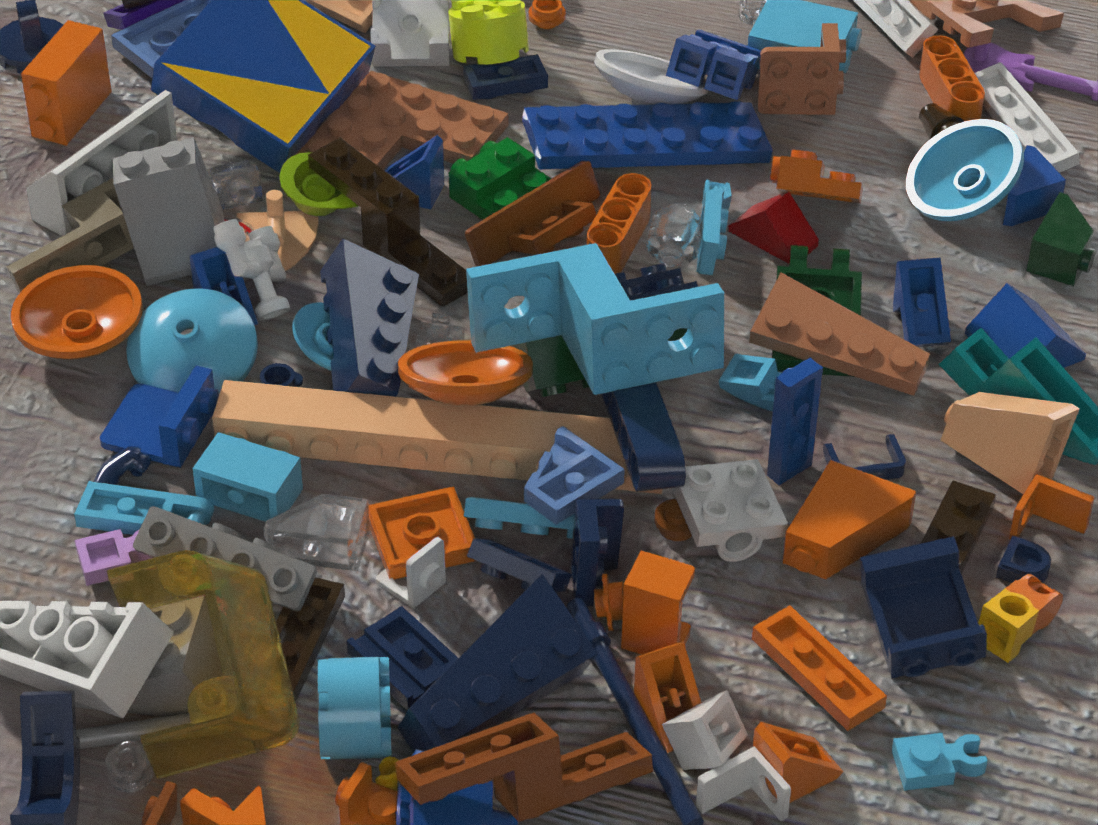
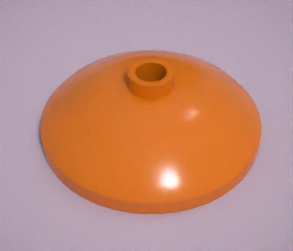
M70 266L49 272L28 284L13 303L11 322L18 340L31 351L56 359H83L104 353L125 340L137 327L142 316L143 304L138 287L125 274L103 266Z
M471 340L445 341L423 345L403 354L398 361V374L410 388L437 402L451 405H480L496 401L522 387L533 374V361L527 353L512 346L476 353Z

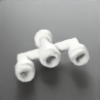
M237 219L228 220L214 226L216 245L219 249L226 252L233 275L252 278L261 301L255 309L258 320L273 319L290 311L288 299L283 296H277L272 281L283 282L286 278L285 270L278 255L280 241L277 233H274L272 226H265L248 234L250 240L246 242L243 227L239 225Z

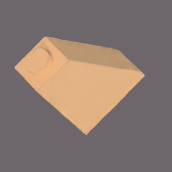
M978 392L962 400L955 401L948 408L944 417L946 426L940 441L1024 494L1036 474L1051 480L1053 479L1080 408L1069 403Z

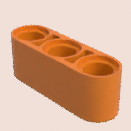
M935 35L928 37L923 43L919 76L933 103L963 119L964 122L981 119L985 91L954 39L947 36Z
M637 173L624 174L615 181L587 231L586 245L597 243L614 274L622 272L650 220L652 184L646 176Z

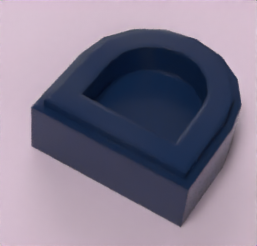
M1012 536L998 565L996 578L1013 583L1026 574H1032L1044 583L1049 575L1051 557L1044 547Z

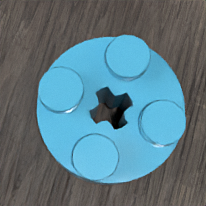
M389 657L328 658L318 660V724L321 759L346 760L392 757Z

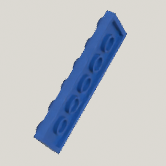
M751 102L657 103L652 105L618 104L608 106L584 104L563 107L544 105L541 107H524L522 122L539 170L569 169L580 161H589L592 168L770 163L773 152Z

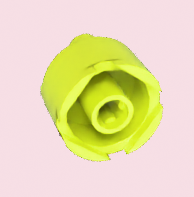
M451 0L452 7L448 10L452 53L456 61L467 63V56L477 57V63L480 65L497 64L519 58V50L521 49L525 53L529 51L525 4L521 0Z

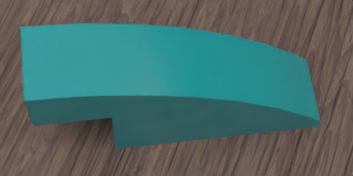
M980 328L938 364L970 396L978 392L1069 403L1080 408L1062 454L1085 463L1098 464V406L1037 337L1009 359L987 333Z

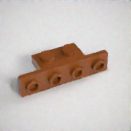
M580 161L465 231V237L475 266L491 264L511 251L528 253L531 256L548 253L554 249L553 245L561 240L581 234L584 231V226L591 223L597 215L591 202L600 197V191L591 163L589 161Z

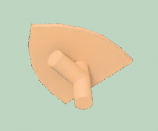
M271 190L266 193L267 212L237 213L236 219L252 231L265 226H272L274 233H277L280 241L278 255L284 270L287 271L295 266L314 244L319 226V216L308 215L303 211H284L282 192ZM245 232V235H246V240H245V242L250 240V238H249V236H248V234H249L248 232Z

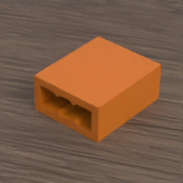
M67 20L22 71L21 77L32 137L67 146L112 92L102 28Z

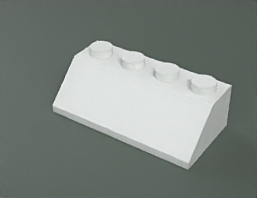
M164 90L27 187L32 220L60 236L71 232L72 228L61 205L112 179L113 158L123 156L128 152H139L162 146L170 141H177L172 93Z

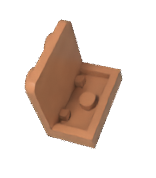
M822 23L820 47H765L761 50L757 102L759 113L835 115L837 94H843L844 74L843 71H839V64L846 62V39H839L838 23Z

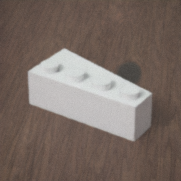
M0 601V675L44 691L75 690V702L124 718L174 631L143 602H128L126 607H113L108 602H91L89 607L71 606L67 601H51L49 606H35L30 601Z

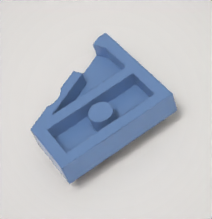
M562 426L555 433V443L550 452H544L539 461L538 470L532 473L524 487V502L557 525L575 514L576 499H599L624 483L625 469Z

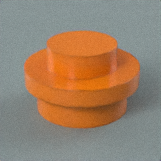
M534 0L529 8L528 17L530 22L539 28L552 29L565 21L566 10L562 6L561 0Z

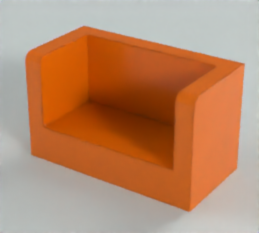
M640 551L623 587L622 649L643 655L679 642L686 644L690 636L691 625L681 621L682 601L694 578V566L646 551Z

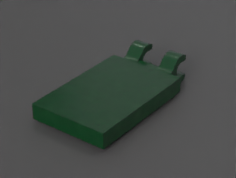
M791 245L789 267L777 266L776 280L780 273H783L861 316L862 272L849 271L850 249L833 248L831 270L807 268L808 246ZM772 350V358L776 361L778 372H783L787 368H793L805 361ZM823 367L822 375L854 377Z

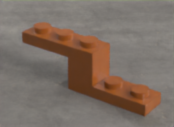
M535 712L395 762L397 780L420 805L429 801L441 800L448 794L493 780L495 798L518 822L537 818L550 810L572 802L582 801L590 795L617 785L627 784L635 778L653 772L652 754L628 732H623L561 755L559 735Z

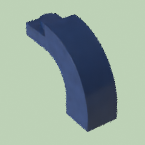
M75 690L23 692L20 695L22 739L21 789L17 807L10 815L11 825H77L80 790L79 737H76Z

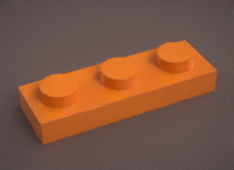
M791 605L753 626L752 640L847 731L885 709L887 695Z

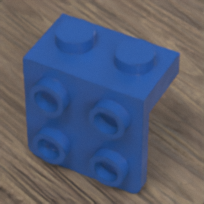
M196 365L179 392L146 384L133 385L100 435L101 447L118 453L128 446L140 447V452L150 456L151 461L181 468L212 417L218 401L219 392L214 388L212 369Z

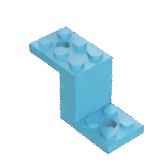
M597 243L466 269L471 344L476 353L562 335L594 395L724 368V291L718 283L630 301ZM514 296L525 297L518 307L513 309L504 308L510 298ZM687 328V332L682 338L676 341H668L675 330Z

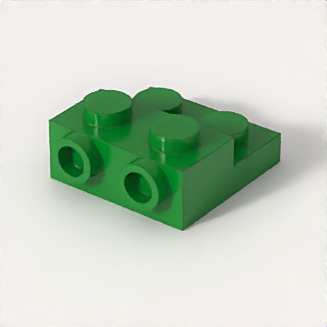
M506 137L498 143L488 141L483 145L479 154L468 161L460 158L454 162L449 172V198L483 220L552 178L535 168V156L533 153Z

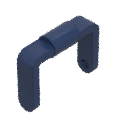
M886 435L885 439L893 463L859 466L854 469L885 480L902 477L905 471L906 459L895 435ZM832 443L824 444L823 453L827 464L830 460L840 463Z

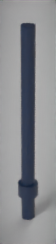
M582 598L572 599L566 608L598 654L594 661L637 741L652 754L653 770L683 825H703L704 820L609 647L611 639L604 626L600 622H595Z

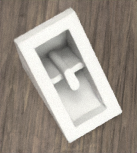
M728 690L714 695L662 724L682 770L707 769L723 765L748 736Z

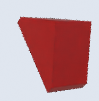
M789 191L753 205L728 225V232L788 264L790 262L791 245L808 246V255L819 246L818 237Z

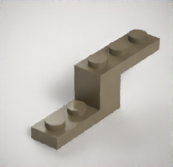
M113 178L61 205L72 228L71 232L6 266L18 293L32 281L54 270L78 265L102 266L134 249L115 191Z

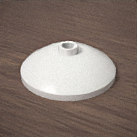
M615 49L600 50L595 56L594 63L600 74L614 89L632 98L631 104L652 105L657 103L683 104L697 100L708 91L704 89L705 78L703 84L697 87L666 76L670 61Z

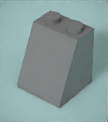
M194 137L181 141H170L162 146L139 152L132 151L123 156L113 158V184L146 285L149 286L192 275L189 256L217 247L213 227L225 222L224 211Z

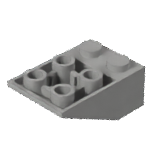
M205 596L151 609L154 614L174 631V634L127 713L166 717L214 708L235 632ZM75 702V707L77 708L95 709L83 705L81 703Z

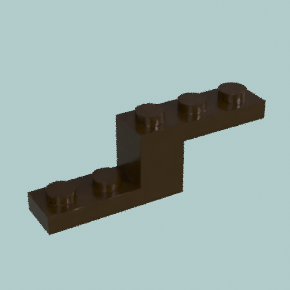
M342 138L308 154L309 168L361 207L364 247L373 253L418 273L417 288L441 307H445L468 293L466 269L420 235L418 195Z

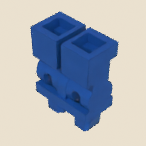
M698 29L695 35H683L676 38L666 76L699 87L703 84L705 75H708L704 89L738 100L743 88L751 89L753 87L760 64L761 50Z

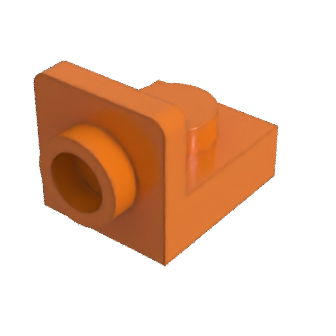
M360 762L352 777L346 776L341 781L336 793L335 804L339 806L340 825H396L397 791L372 782L371 765Z

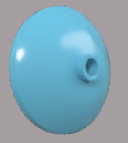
M978 119L951 126L929 140L913 159L906 179L908 196L920 213L934 220L959 221L980 215L1004 199L1016 184L1024 165L1023 146L1015 132L1007 125L998 121Z
M201 288L186 289L173 292L158 299L142 312L137 327L128 336L126 354L129 368L137 384H146L179 392L197 365L212 369L214 388L220 394L224 380L243 382L256 359L258 340L256 329L249 313L238 301L215 290ZM193 329L189 334H180L184 330Z

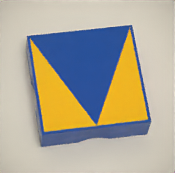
M211 0L154 63L151 91L157 95L164 90L171 92L174 106L196 120L218 129L230 138L235 145L280 173L282 165L291 156L296 155L315 134L321 123L331 113L340 108L366 77L370 70L376 46L305 0Z

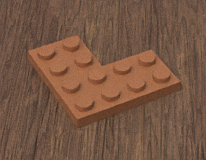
M370 71L340 108L329 116L296 154L314 152L342 138L384 170L401 148L413 151L438 135L443 140L444 161L454 164L460 158L468 161L478 155L483 145L488 141L496 142L509 126L508 113L390 77L383 73Z

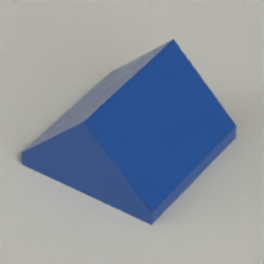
M1008 283L1002 287L965 328V335L968 338L982 328L1009 359L1035 337L1038 338L1063 368L1081 362L1086 357V353L1036 301Z

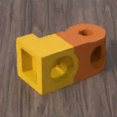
M1026 574L1018 581L1015 580L982 607L978 624L984 625L987 633L986 649L1007 663L1012 661L1019 654L1021 645L1039 629H1044L1051 623L1061 607L1063 594L1055 589H1051L1032 574Z

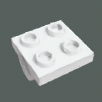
M758 459L685 467L686 480L684 487L672 488L696 546L715 545L719 556L725 561L737 562L745 560L759 550L764 539L782 538L786 535L788 522Z

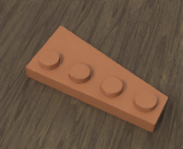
M780 273L750 331L749 343L802 360L812 358L823 367L913 396L929 364L930 353L783 273Z

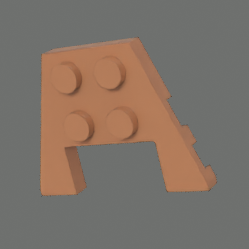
M909 0L929 19H935L938 16L943 20L942 29L947 33L955 34V30L960 33V43L968 48L991 43L994 28L984 24L985 22L1012 18L1042 32L1060 28L1064 13L1027 0Z

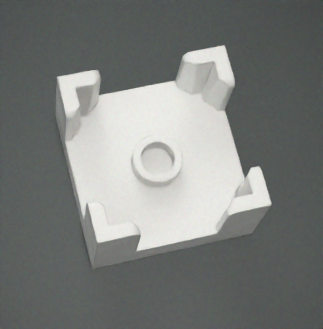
M372 0L373 26L371 28V43L376 46L372 59L373 67L449 66V0Z

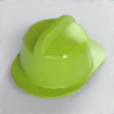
M312 152L291 156L282 165L279 174L281 188L287 197L295 203L297 208L305 214L326 216L337 209L358 207L355 202L309 168L308 154Z

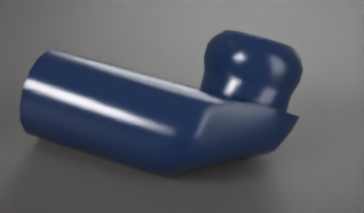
M128 446L101 465L93 482L117 485L127 470L133 476L140 477L148 469L151 458L147 454L140 452V447Z

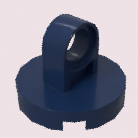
M36 0L16 2L18 20L9 23L0 30V65L6 68L7 64L17 67V73L20 74L64 25L54 19L39 17Z

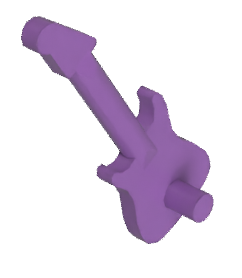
M994 43L967 47L964 52V56L974 73L1001 62L1025 91H1033V85L1036 82L1091 96V100L1098 101V80L1095 82L1033 66L1035 60L1033 55L1012 53Z

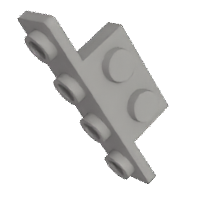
M155 506L149 508L133 542V548L140 553L296 612L301 610L318 572L309 563L279 553V547L265 540L254 538L253 542H249L239 538L238 532L222 524L213 523L212 527Z

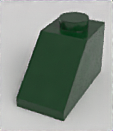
M1059 192L1032 238L1026 271L1074 287L1082 271L1089 273L1095 259L1096 249L1091 248L1094 230L1068 194Z

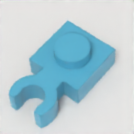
M943 733L894 738L892 754L904 791L953 785L956 772L968 777L983 775L986 771L987 757H970L967 755L978 753L980 745L979 735L966 734L959 737L955 743L946 744Z

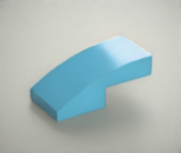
M735 354L720 377L719 386L721 389L745 402L773 412L776 377L781 373L777 371L776 361L773 358Z

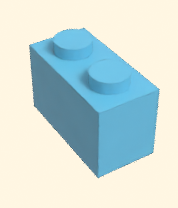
M220 432L216 434L192 468L197 497L209 500L214 506L277 526L280 525L303 490L300 457Z

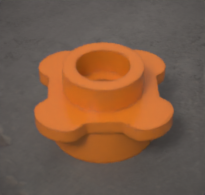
M606 573L602 574L603 588L594 589L595 609L597 618L606 617L608 631H614L613 621L622 620L624 584L623 581L609 583L608 574Z

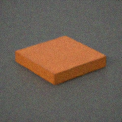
M454 486L365 506L366 520L389 579L393 578L395 580L407 577V560L436 537L444 540L445 568L476 561L467 557L475 537L467 517H464V510Z

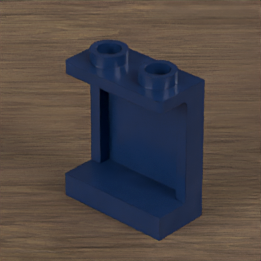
M954 536L860 557L861 584L891 679L901 676L918 677L929 670L950 665L966 666L974 663L977 659L986 657L987 633L984 625L978 624L959 569V549Z

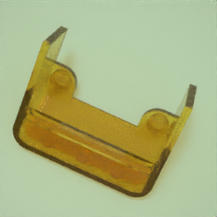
M190 550L178 551L107 570L109 582L120 607H126L128 602H143L149 609L202 595H205L223 676L203 681L191 691L187 702L191 722L140 735L142 746L157 779L287 744L296 736L300 727V718L270 593L261 572L252 567Z

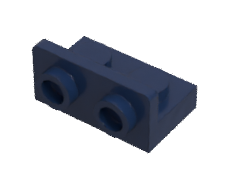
M576 499L570 568L574 599L582 598L587 606H594L595 587H603L602 574H604V570H615L618 568L624 517V502L622 499Z

